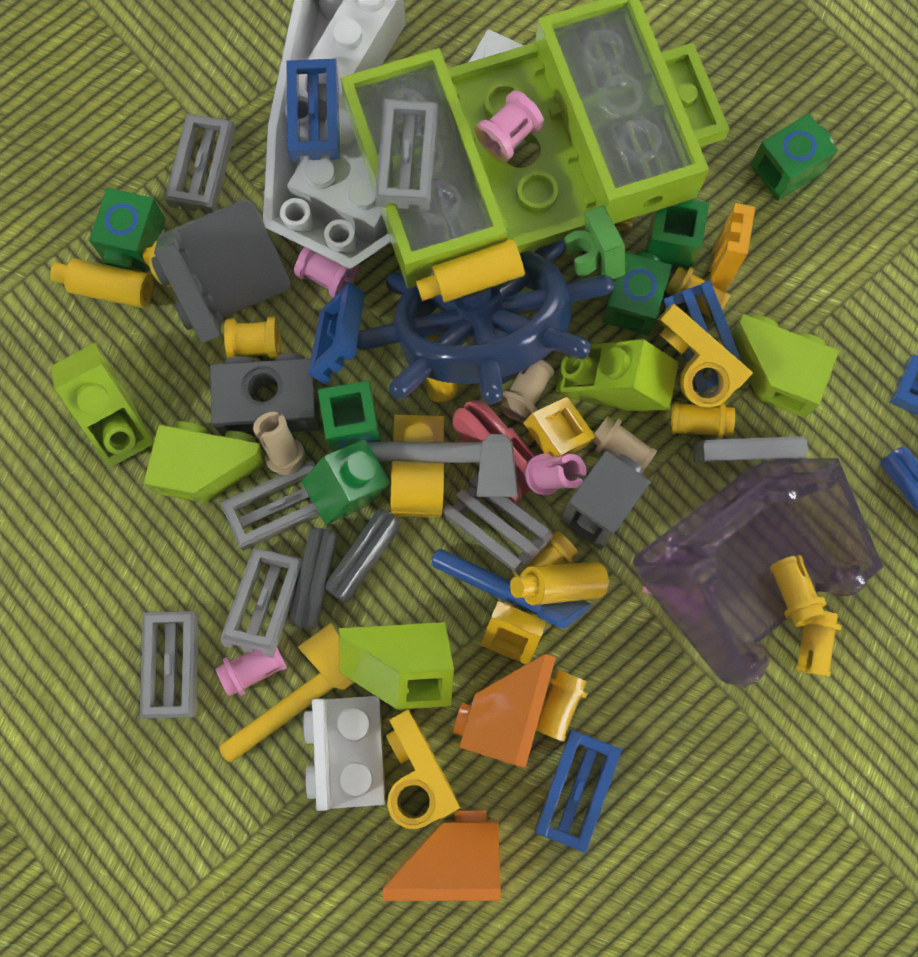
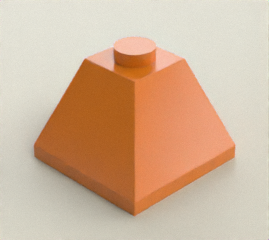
M544 654L476 693L472 705L461 702L452 734L462 736L459 748L526 768L556 657Z
M458 809L454 811V819H443L390 874L383 888V901H501L499 828L497 819H487L486 809Z

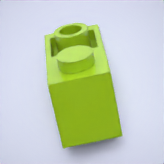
M743 314L733 328L731 335L742 363L753 372L748 380L758 400L806 418L821 403L839 350L827 346L825 341L818 336L807 333L795 334L782 329L774 320L768 317Z
M646 340L590 344V353L583 359L563 355L555 393L558 395L625 411L670 409L679 362Z
M96 342L51 366L55 391L109 468L154 444L124 385Z
M178 421L176 428L158 425L143 484L158 495L207 503L263 467L266 463V453L259 443H255L256 438L246 433L226 431L225 437L206 434L207 429L205 427L184 421Z
M445 622L339 628V669L341 674L397 710L451 706L454 666Z

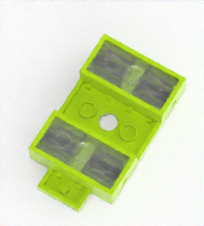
M598 0L538 18L535 43L448 69L440 48L340 78L346 112L374 193L376 192L384 99L438 103L430 210H419V205L409 204L408 209L397 208V203H387V207H379L407 289L417 286L416 280L434 275L433 265L510 239H514L520 254L564 240L571 232L585 231L584 212L601 205L605 206L615 224L695 199L709 172L700 147L725 140L730 130L694 43L661 52L640 0ZM515 90L522 92L532 100L544 118L542 129L537 133H529L524 138L529 143L537 144L540 155L532 165L523 168L514 167L506 162L495 159L484 149L475 134V126L481 120L489 121L506 105V96ZM395 114L389 188L399 187L405 114ZM416 115L410 189L419 190L426 117Z

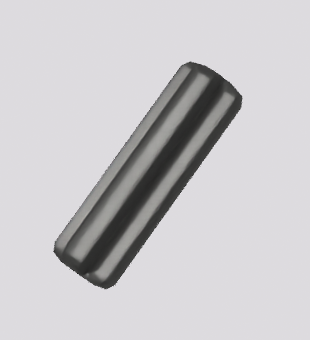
M382 508L375 512L326 582L325 588L330 594L343 602L350 601L399 530L401 523L395 515Z
M312 528L309 532L289 615V623L293 626L315 629L318 625L326 591L325 584L329 578L338 540L336 533L331 530Z

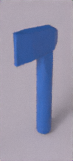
M443 549L437 550L432 557L431 564L434 568L510 604L536 614L539 618L563 629L578 620L591 607V603L584 600L530 605L524 598H515L510 591L511 581Z

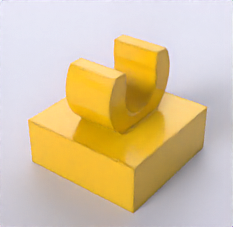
M568 396L533 412L523 423L529 431L528 439L530 442L535 440L544 454L554 457L573 454L586 447L596 438Z
M498 601L480 646L523 664H528L541 639L547 621L539 618L536 614H529L514 608L513 604L506 601L504 603Z

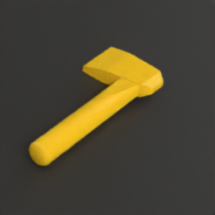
M332 623L298 646L299 650L320 673L222 743L219 750L226 761L231 763L309 707L312 704V699H320L333 688L345 690L355 683L340 673L339 636Z

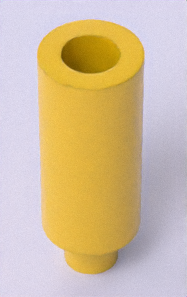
M510 239L433 265L434 275L416 280V284L422 301L441 295L443 302L446 303L525 276L516 243L514 239Z
M76 258L71 259L68 265L55 262L50 271L52 282L64 284L68 293L145 309L149 305L153 293L152 275L140 271Z
M596 561L530 566L523 571L522 576L512 578L510 591L515 598H524L530 605L599 599L608 590L609 577L605 567Z

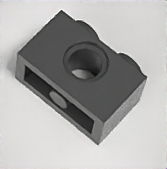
M288 353L276 356L275 361L255 362L254 359L249 357H232L226 359L225 364L210 365L211 424L221 436H225L226 431H238L253 435L255 434L253 430L254 423L261 415L268 412H278L279 416L281 414L284 415L290 432L320 430V408L317 390L319 389V383L317 379L308 374L311 358L305 359L303 355ZM265 385H275L278 387L276 395L271 400L266 402L255 401V394L261 387Z
M605 451L568 502L560 522L596 548L602 550L651 481L642 476L644 473L643 468L633 459L623 454H618L615 457L608 451Z

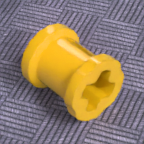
M268 316L267 321L254 323H237L234 318L226 319L224 323V344L227 359L232 357L269 356L272 361H275V357L281 355V336L277 317Z

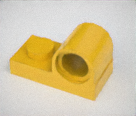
M675 304L669 305L657 319L665 327L659 335L680 354H683L688 348L695 353L685 364L679 377L681 392L686 399L694 404L706 408L719 406L753 374L750 369ZM703 368H712L718 376L717 388L709 395H697L692 385L693 377Z
M394 414L393 442H444V416ZM392 461L391 513L396 517L441 518L443 509L444 462Z
M408 709L390 719L389 721L394 731L387 734L386 737L399 762L402 764L410 759L415 769L398 780L388 794L387 807L392 819L396 824L406 829H419L460 809V803L411 710ZM410 785L422 787L428 793L430 799L428 810L418 816L405 813L399 802L402 790Z

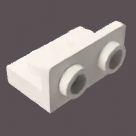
M377 696L312 699V711H305L303 720L305 743L314 744V766L306 767L307 798L316 799L317 811H325L332 808L385 805L386 791L381 699Z

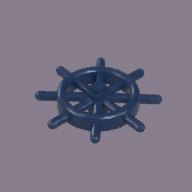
M564 240L539 247L534 252L526 251L520 253L525 276L446 303L443 302L441 295L422 301L417 286L407 289L403 275L392 273L386 279V286L390 291L402 295L395 311L394 323L359 331L357 349L365 351L400 343L404 357L410 365L393 379L389 385V392L396 399L407 397L426 378L454 384L480 383L483 400L489 404H496L503 396L502 384L510 381L515 373L537 363L552 350L576 359H583L588 356L591 350L589 341L578 335L566 332L571 320L570 303L608 295L614 289V281L608 275H599L565 283L560 270L552 263L564 252ZM525 287L534 290V291H530V292H525V293L518 294V293L521 292ZM437 308L444 310L443 312L432 314ZM538 311V313L532 319L520 316L522 314ZM444 333L435 342L425 338L426 336Z

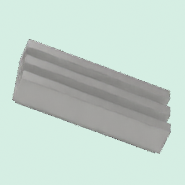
M384 99L375 192L376 207H387V203H397V208L408 209L409 204L419 205V210H430L438 103ZM395 114H405L399 187L389 188ZM416 115L426 117L419 190L410 189Z
M193 114L186 115L165 196L168 206L178 208L180 204L185 205L187 210L197 211L198 207L204 208L206 213L216 211L236 131L233 121ZM198 128H204L189 192H182ZM216 131H220L204 195H201Z
M804 436L704 440L693 445L694 462L808 457V444Z
M314 461L302 465L293 474L280 475L220 502L240 549L244 551L320 516L314 503L251 532L245 533V528L310 499L305 488L242 517H238L236 513L239 509L301 482L316 466Z
M475 474L469 481L472 486L467 491L462 489L456 495L458 501L453 506L448 504L442 512L447 519L519 576L550 542L553 536L549 529L507 497L484 498L536 538L532 543L477 501L479 498L477 497L478 475ZM470 509L521 549L523 553L518 558L466 518L464 516L465 512Z
M253 548L220 637L222 646L233 648V645L242 646V651L253 653L255 649L262 651L263 656L274 657L294 598L303 559ZM262 564H271L247 633L241 632L239 628ZM283 567L288 568L265 637L259 636Z
M195 611L143 613L140 718L197 717L199 613ZM158 623H165L163 707H155ZM178 623H183L181 706H176Z

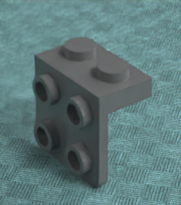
M248 199L241 200L160 234L154 250L155 257L151 258L154 271L160 282L164 286L171 284L179 299L175 305L181 322L187 330L194 328L201 343L220 336L223 317L284 293L290 288V277L267 228H265L256 205Z

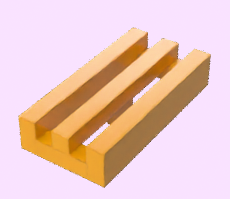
M735 203L713 245L712 254L714 257L710 262L709 272L711 274L707 281L711 280L712 285L724 293L748 254L756 207Z

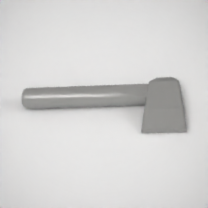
M489 434L483 442H367L378 462L480 463L477 497H518L513 442L506 434Z

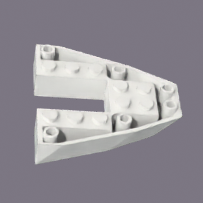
M294 0L268 122L263 209L265 228L349 269L391 244V240L380 208L376 207L375 193L346 112L340 78L383 64L406 25L404 0ZM488 29L469 62L524 45ZM336 58L339 86L340 159L330 160L329 155H320V160H310L309 156H300V161H290L287 152L286 60ZM326 73L319 74L320 141H328ZM299 74L300 142L309 141L308 74Z

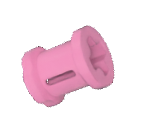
M515 90L506 96V105L489 121L481 120L475 126V134L481 145L491 156L501 162H507L512 158L514 154L513 148L529 133H537L542 129L544 118L532 100L522 92Z
M304 247L295 264L294 274L301 280L306 278L313 280L328 289L329 296L334 298L348 282L353 284L359 264L349 269Z

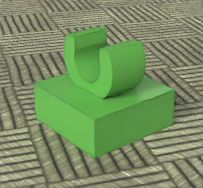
M601 205L584 212L585 231H574L564 238L567 255L577 251L588 252L574 259L577 275H588L598 267L602 275H608L612 279L625 275V244L605 206Z

